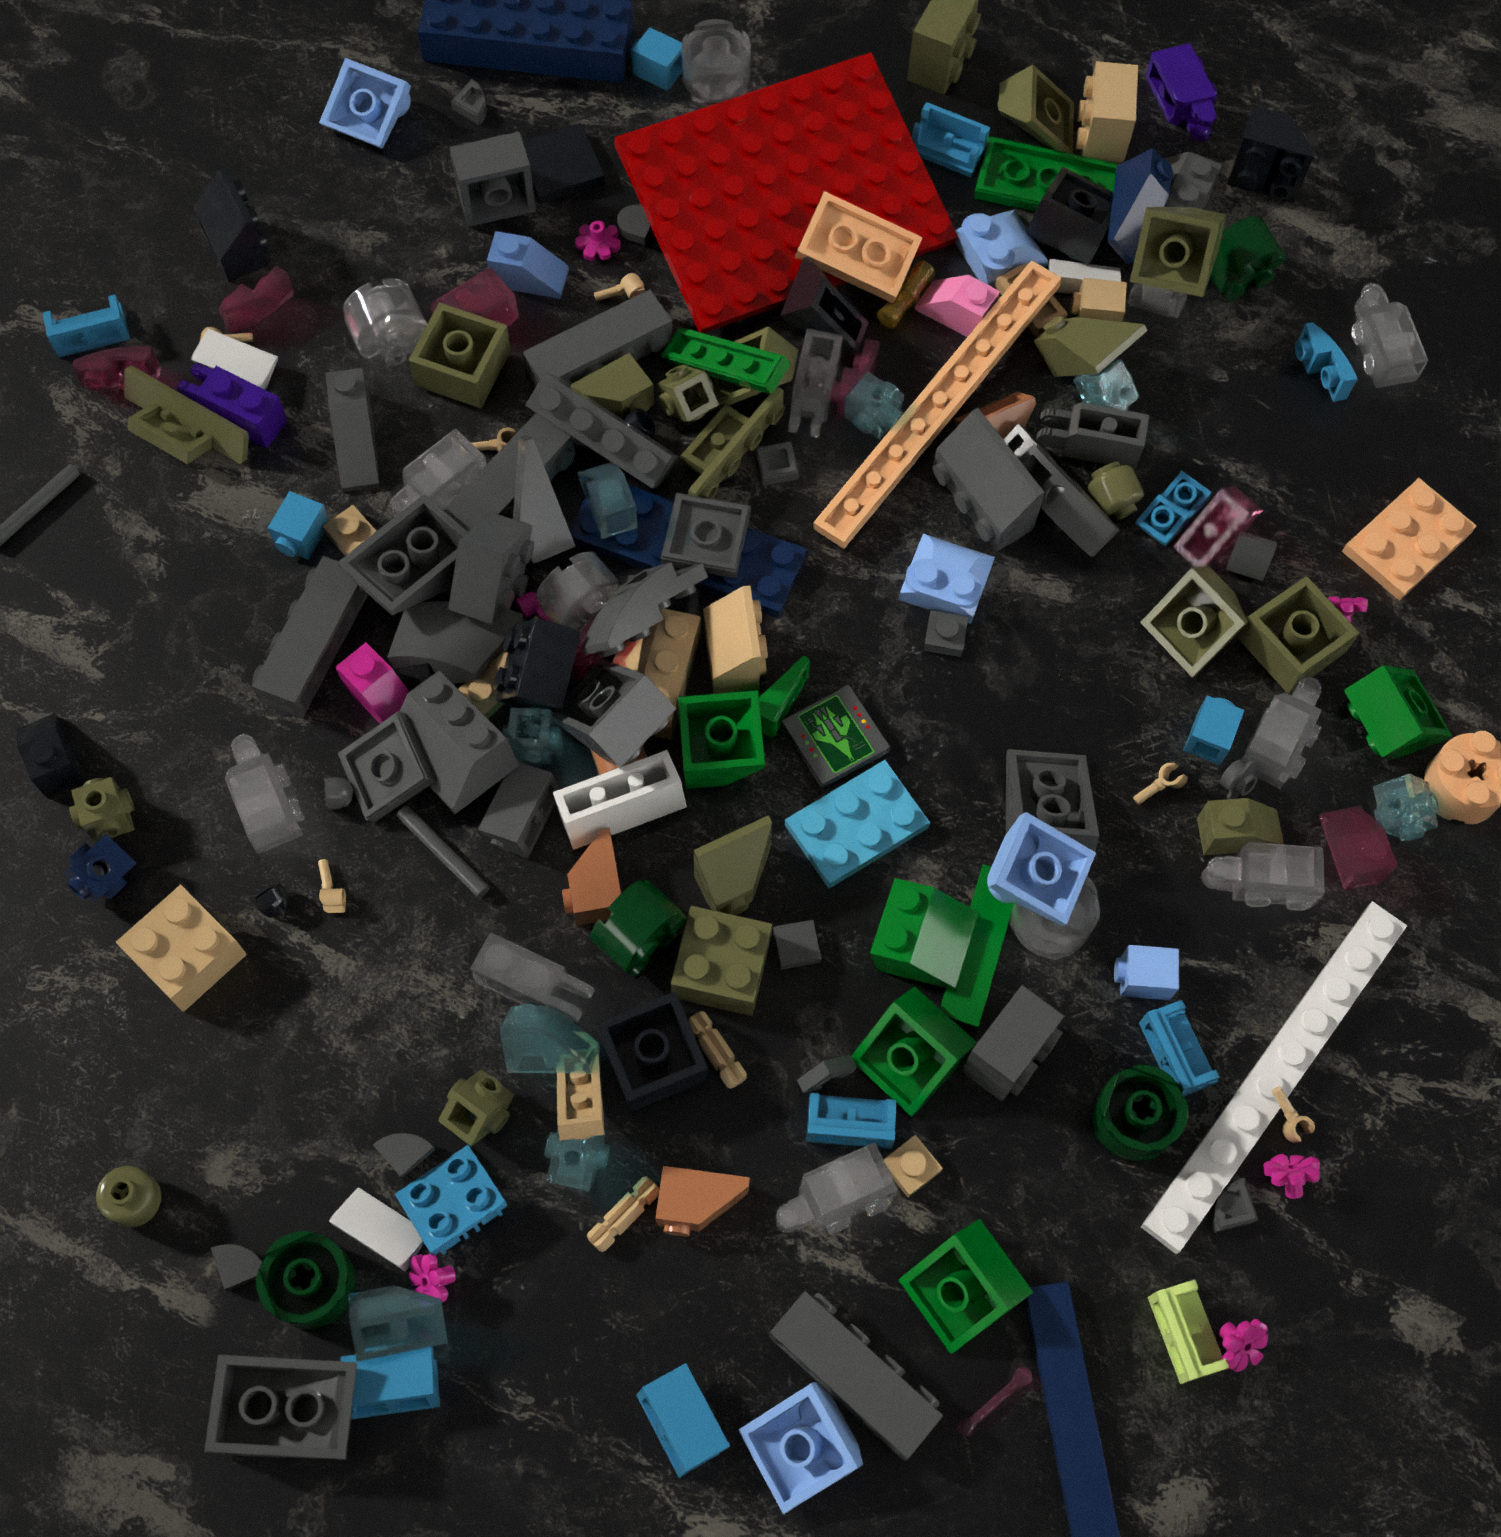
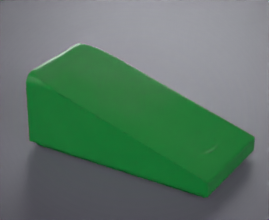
M803 656L759 697L763 734L773 738L779 731L781 721L788 715L809 677L810 661L808 657Z

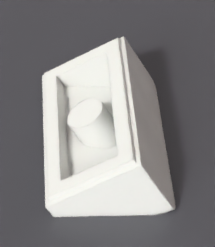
M1049 259L1048 270L1061 277V284L1056 293L1072 295L1073 292H1079L1083 278L1121 282L1120 268L1093 264L1088 266L1084 263Z
M207 329L191 360L212 370L217 365L266 390L279 357Z
M359 1187L329 1220L332 1225L405 1272L410 1266V1259L418 1254L424 1244L409 1219Z

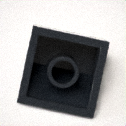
M1062 167L1041 199L1026 234L1034 237L1040 244L1052 246L1065 253L1071 260L1082 262L1089 266L1109 230L1113 192Z

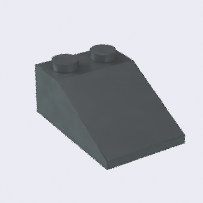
M423 494L338 561L337 565L386 611L394 615L452 588L459 540L467 531Z
M600 658L566 693L563 708L550 711L546 715L605 761L621 768L640 754L641 746L652 734L660 732L668 724L669 716L675 711L676 707L645 674Z
M1008 749L1006 754V833L1019 815L1027 812L1095 852L1099 831L1086 755Z
M218 1355L204 1452L217 1455L346 1460L358 1363Z

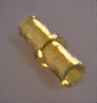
M923 260L917 261L915 267L904 279L894 303L887 301L882 309L877 312V318L884 326L894 329L908 309L918 304L920 294L936 276V271L929 263Z

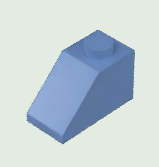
M495 231L487 258L491 287L561 299L569 266L531 237Z

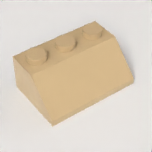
M664 608L660 610L664 620L649 627L652 633L634 642H629V639L624 641L625 649L615 653L613 663L645 674L676 707L675 711L669 716L668 724L660 732L651 735L672 740L679 718L678 697L685 696L701 639V616Z

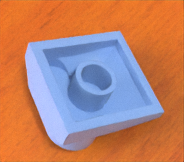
M345 58L319 123L322 126L382 149L397 119L403 116L409 109L411 101L409 90L411 86L407 81Z
M1015 210L993 216L981 213L972 214L965 218L962 227L955 229L958 236L955 244L978 280L995 288L996 278L1024 263L1028 265L1032 260L1042 267H1047L1049 264L1048 259L1034 238L1026 234L1027 228Z
M923 534L912 563L907 569L899 600L930 611L935 610L969 616L968 623L971 624L995 557Z
M1025 812L1019 815L1002 841L988 874L989 890L997 900L1003 903L1015 902L1044 918L1065 926L1071 916L1096 852Z
M817 1381L809 1384L738 1430L783 1514L863 1465L860 1448L834 1399Z

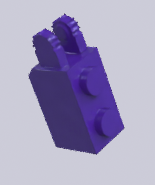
M1190 43L1152 52L1145 77L1168 123L1177 127L1185 125L1193 139L1204 142L1210 138L1212 132L1211 125L1216 121L1217 114L1214 111L1213 104L1217 99V90L1214 83L1209 81L1204 71L1202 59L1196 55Z
M195 362L190 368V372L194 378L203 382L201 386L198 387L188 381L181 380L176 388L184 396L246 430L249 434L248 440L266 449L288 422L278 396L217 365L212 370Z

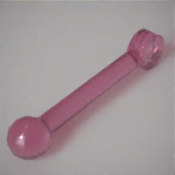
M1024 1367L1017 1369L1014 1372L1013 1380L970 1419L964 1418L958 1423L959 1433L965 1437L972 1436L976 1429L975 1426L1019 1386L1024 1387L1030 1384L1032 1381L1030 1370Z

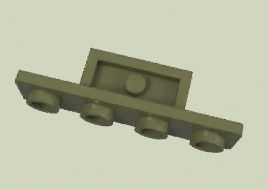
M133 366L125 369L124 397L143 408L128 418V430L186 464H189L212 448L239 464L247 460L249 434L246 430Z
M777 386L772 395L770 394L750 418L742 415L727 404L720 409L681 455V463L700 475L690 487L689 495L714 498L719 484L725 476L731 477L736 472L741 463L742 456L748 450L753 451L760 443L765 429L770 424L775 425L782 417L785 410L783 405V389Z

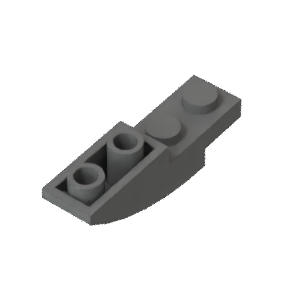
M1017 424L1003 440L1045 492L1040 508L1089 556L1094 557L1120 530L1083 488L1063 471L1029 431L1022 425Z
M672 562L645 569L628 580L607 600L597 614L582 646L584 655L601 651L603 657L610 656L625 649L624 641L629 639V642H634L650 635L652 632L649 627L664 620L660 610L671 605L669 598L674 596L675 599H680L696 591L694 585L708 578L703 563L675 571Z

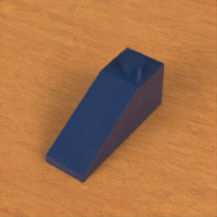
M1154 148L1118 165L1116 168L1108 243L1127 264L1135 260L1146 207H1164L1170 197L1173 169L1169 161L1162 159Z

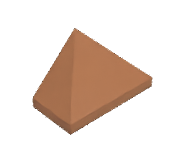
M1017 391L979 409L1002 439H1004L1017 424L1026 427L1036 401L1035 397ZM971 412L954 419L956 426H958Z

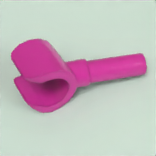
M528 592L521 596V598L516 599V607L524 615L525 619L536 614L540 619L559 624L544 609L536 593Z

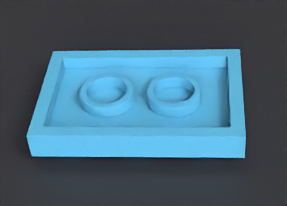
M886 760L785 819L786 828L828 889L922 833L930 825L927 817Z

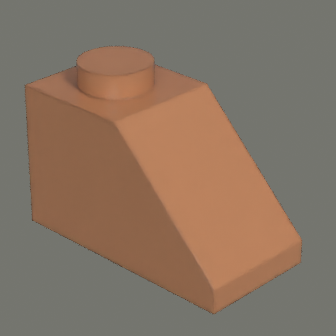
M610 828L601 829L567 874L569 889L562 890L565 913H574L576 926L596 923L599 919L607 921L612 913L607 908L621 894Z
M663 1166L655 1218L656 1225L663 1226L664 1233L674 1236L687 1237L690 1235V1230L701 1231L748 1194L750 1177Z

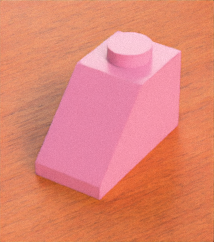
M970 275L933 280L915 305V310L968 337L998 301L1000 291Z

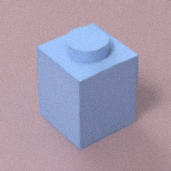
M1128 945L1121 958H1116L1114 965L1115 983H1120V996L1171 1000L1179 990V949Z

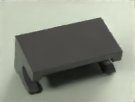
M518 762L519 766L504 777L478 831L482 835L491 838L490 843L492 845L528 859L556 803L553 792L561 788L551 772Z

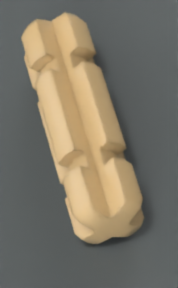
M704 1011L692 1015L688 1022L695 1038L698 1037L699 1039L698 1045L714 1069L721 1071L720 1077L727 1088L732 1089L741 1084L746 1079V1071L739 1061H734L735 1055L718 1030L712 1029L713 1023Z
M642 1177L632 1187L634 1191L631 1194L627 1192L603 1217L605 1221L602 1224L598 1222L588 1232L587 1237L589 1241L599 1251H606L615 1242L614 1236L616 1234L621 1235L645 1211L644 1205H650L659 1196L660 1189L650 1178Z

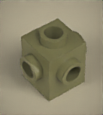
M681 365L666 373L667 378L657 383L661 395L658 397L659 402L668 416L671 415V417L686 422H693L706 415L707 411L719 405L714 394L713 383L705 371Z
M112 777L106 779L95 778L84 783L82 787L71 790L75 805L69 807L73 823L78 830L83 828L95 843L105 834L110 838H114L135 830L130 812L135 810L130 793L127 788L120 789Z
M481 1069L466 1080L462 1077L454 1084L447 1095L449 1100L438 1121L472 1147L490 1131L496 1134L503 1128L510 1117L507 1108L515 1094L504 1087L495 1077L488 1075Z

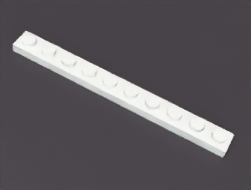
M1373 901L1367 906L1141 1225L1142 1229L1175 1254L1182 1250L1281 1108L1272 1090L1275 1087L1281 1086L1286 1096L1290 1095L1407 927L1406 924Z

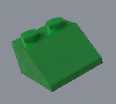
M1382 665L1344 690L1349 699L1347 706L1350 713L1357 721L1362 722L1369 734L1366 736L1368 745L1374 753L1379 756L1381 755L1382 758L1398 759L1452 737L1451 732L1414 670Z
M758 690L678 697L686 789L726 786L765 768Z
M895 878L870 951L877 971L956 991L979 920V912L935 887Z
M914 986L891 1004L853 1053L852 1058L862 1072L889 1097L896 1100V1103L912 1117L953 1074L976 1046L977 1042Z
M980 1219L955 1233L898 1280L950 1354L957 1351L1034 1293Z

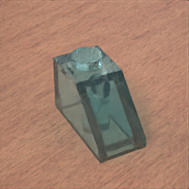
M610 462L578 472V478L601 539L638 528L636 504L625 475L617 465Z
M533 1004L511 1006L500 1028L507 1073H591L600 1050L598 1041L552 1006H535Z
M395 1285L349 1294L350 1326L357 1362L448 1343L440 1298Z

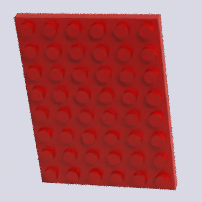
M871 52L617 136L614 140V146L700 333H707L785 305L802 262L795 258L796 252L824 191L923 237L914 258L954 244L958 239L953 224ZM823 271L837 286L846 283V281Z

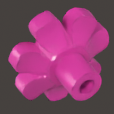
M594 221L590 226L587 224L582 225L579 229L580 236L575 239L576 248L584 250V259L588 261H594L597 254L601 260L611 258V252L617 253L621 248V242L617 239L619 235L617 227L610 225L605 228L603 221Z
M1338 596L1328 598L1350 623L1351 615L1354 613L1367 612L1368 599L1341 598V600Z
M1279 1154L1263 1165L1264 1175L1271 1176L1272 1184L1275 1186L1285 1185V1195L1288 1198L1297 1199L1302 1197L1303 1185H1305L1306 1181L1318 1182L1320 1180V1161L1312 1156L1305 1158V1156L1291 1155L1288 1159L1286 1155Z
M435 1254L415 1255L409 1261L410 1268L412 1269L409 1271L410 1283L413 1286H417L411 1293L412 1298L417 1305L424 1303L426 1309L430 1311L436 1310L441 1307V1303L445 1302L448 1297V1291L444 1286L455 1282V1271L450 1265L438 1268Z
M1255 1318L1251 1323L1243 1321L1237 1327L1231 1322H1227L1221 1327L1219 1335L1223 1338L1222 1345L1227 1349L1222 1360H1227L1229 1369L1239 1372L1247 1367L1248 1362L1256 1366L1262 1360L1264 1355L1258 1349H1262L1267 1345V1325Z

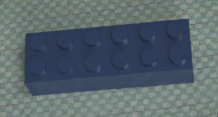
M425 0L418 28L423 61L624 83L634 34L633 1Z

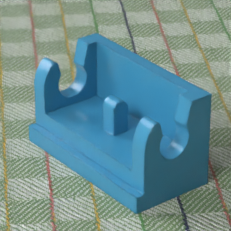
M926 102L922 109L920 124L915 123L912 140L921 158L972 178L985 154L990 127Z
M116 294L108 296L109 308L58 321L52 318L51 311L43 312L46 335L58 358L130 340L123 307L118 302Z
M1183 1000L1147 1012L1139 1022V1025L1160 1069L1175 1079L1179 1084L1178 1088L1182 1095L1186 1096L1216 1084L1220 1077L1216 1070L1212 1071L1185 1015L1186 1006Z
M810 1093L806 1142L891 1149L895 1141L896 1100L849 1098Z
M431 1344L341 1357L343 1362L358 1363L351 1419L440 1407L437 1360L434 1359Z
M686 1363L645 1385L636 1395L679 1478L730 1447Z

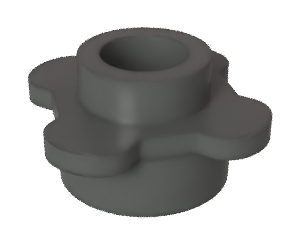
M1239 759L1234 761L1225 770L1220 784L1229 791L1227 799H1236L1239 794L1245 796L1255 787L1258 780L1257 774H1255L1256 761L1250 760L1246 764Z

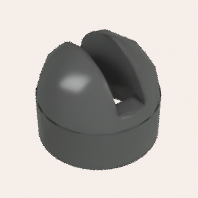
M342 777L324 778L326 809L346 807L353 797L351 783Z

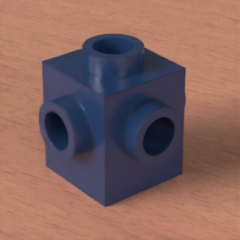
M105 834L92 848L85 842L67 859L72 866L64 873L70 879L66 884L74 894L84 901L89 897L95 903L103 895L110 900L127 884L122 877L136 862ZM93 867L98 868L102 876L95 874Z

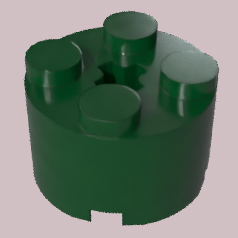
M1250 216L1223 230L1225 238L1220 242L1210 278L1226 301L1231 302L1239 298L1246 291L1245 288L1253 284L1257 288H1261L1276 277L1273 270L1281 265L1287 257L1262 217L1258 219L1257 216Z
M645 879L644 883L639 880L623 891L607 908L612 912L606 924L600 919L597 921L590 934V940L626 974H630L634 979H638L650 968L653 962L651 959L659 951L666 954L676 945L681 937L677 931L686 922L687 916L648 879Z
M1149 1065L1132 1066L1117 1073L1100 1091L1094 1102L1092 1120L1095 1137L1110 1152L1123 1159L1131 1161L1154 1159L1179 1138L1187 1124L1188 1105L1186 1098L1184 1099L1178 1088L1179 1084L1164 1070ZM1135 1107L1142 1109L1141 1116L1145 1118L1144 1120L1136 1117V1112L1133 1110Z
M296 1231L279 1238L265 1253L266 1256L257 1272L256 1288L263 1306L275 1317L295 1328L317 1329L329 1325L338 1319L354 1301L356 1273L350 1257L335 1242L318 1233ZM310 1272L315 1277L311 1280V1286L304 1289L300 1286L305 1281L303 1274Z

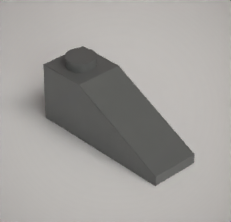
M363 368L326 372L328 405L341 489L343 492L378 488L380 487L371 396Z
M525 435L519 438L513 519L533 526L530 541L534 542V550L530 562L535 564L575 547V543L535 441L532 437Z

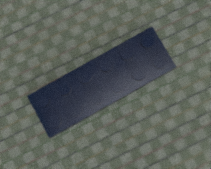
M597 474L569 531L575 545L645 570L661 565V554L674 501ZM747 527L736 579L707 574L708 578L694 586L698 590L723 598L742 586L750 585L752 600H760L762 613L780 618L807 556V548Z

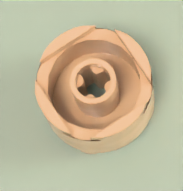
M1477 731L1452 738L1426 766L1424 783L1422 785L1423 794L1429 806L1442 818L1449 821L1452 819L1464 821V824H1477L1488 819L1501 807V743L1491 733Z

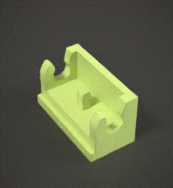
M1196 1280L1162 1289L1148 1296L1180 1384L1229 1368L1227 1360H1222V1354L1197 1292L1198 1285Z

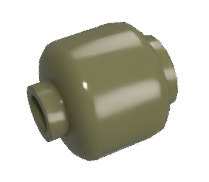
M1116 461L1091 474L1093 480L1088 485V492L1092 500L1107 516L1115 515L1117 520H1121L1138 511L1135 504L1143 498L1144 490L1131 466H1120L1119 462Z
M129 1165L117 1167L107 1173L99 1183L96 1192L97 1207L103 1216L119 1226L129 1228L141 1226L151 1220L159 1209L161 1202L160 1186L154 1177L139 1167Z

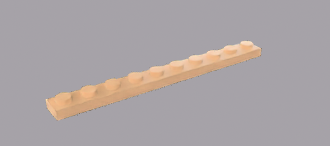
M1032 260L1028 263L813 522L815 531L845 549L1058 290L1061 284V277Z

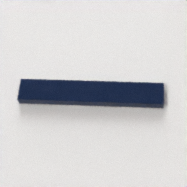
M1069 1282L1030 1287L1034 1293L1025 1299L1070 1535L1071 1537H1120Z

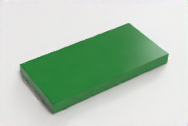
M989 136L975 188L974 199L1036 212L1041 199L1062 167L1114 192L1116 168L1120 164Z

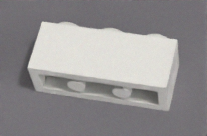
M667 750L553 792L560 817L573 850L592 843L601 829L610 828L611 835L687 807L681 780Z

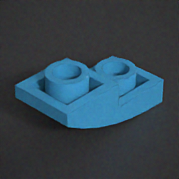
M1313 322L1306 323L1295 344L1298 360L1303 362L1307 374L1321 372L1322 384L1324 388L1329 390L1333 402L1347 399L1358 379L1353 367L1330 336Z
M1181 471L1163 494H1158L1135 522V525L1166 546L1211 497L1212 492Z

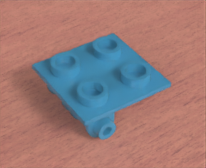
M469 1145L395 1193V1196L431 1255H437L440 1252L445 1255L447 1253L446 1250L461 1241L459 1236L463 1235L465 1239H468V1230L474 1227L477 1232L481 1229L477 1224L481 1222L484 1225L497 1215L499 1217L502 1216L501 1210L508 1206Z

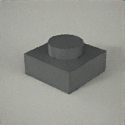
M931 610L923 651L961 657L969 616Z

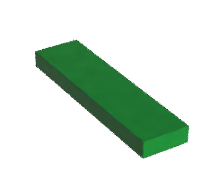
M682 327L678 328L661 355V358L669 365L676 367L686 365L687 367L705 371L710 377L771 395L791 364L784 355Z
M984 864L981 867L970 908L979 912V920L957 990L946 988L940 1010L956 1024L973 1030L978 1029L1014 905V903H1003L991 894L987 882L991 866Z

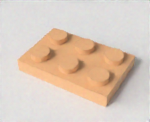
M824 191L795 258L802 261L803 258L809 257L822 271L894 303L923 237Z
M1418 478L1345 545L1342 552L1400 601L1474 531L1477 525Z

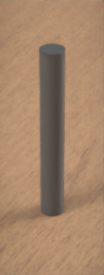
M72 464L67 465L0 525V546L81 475Z
M405 805L398 811L397 818L477 898L483 897L489 891L490 886L408 805Z

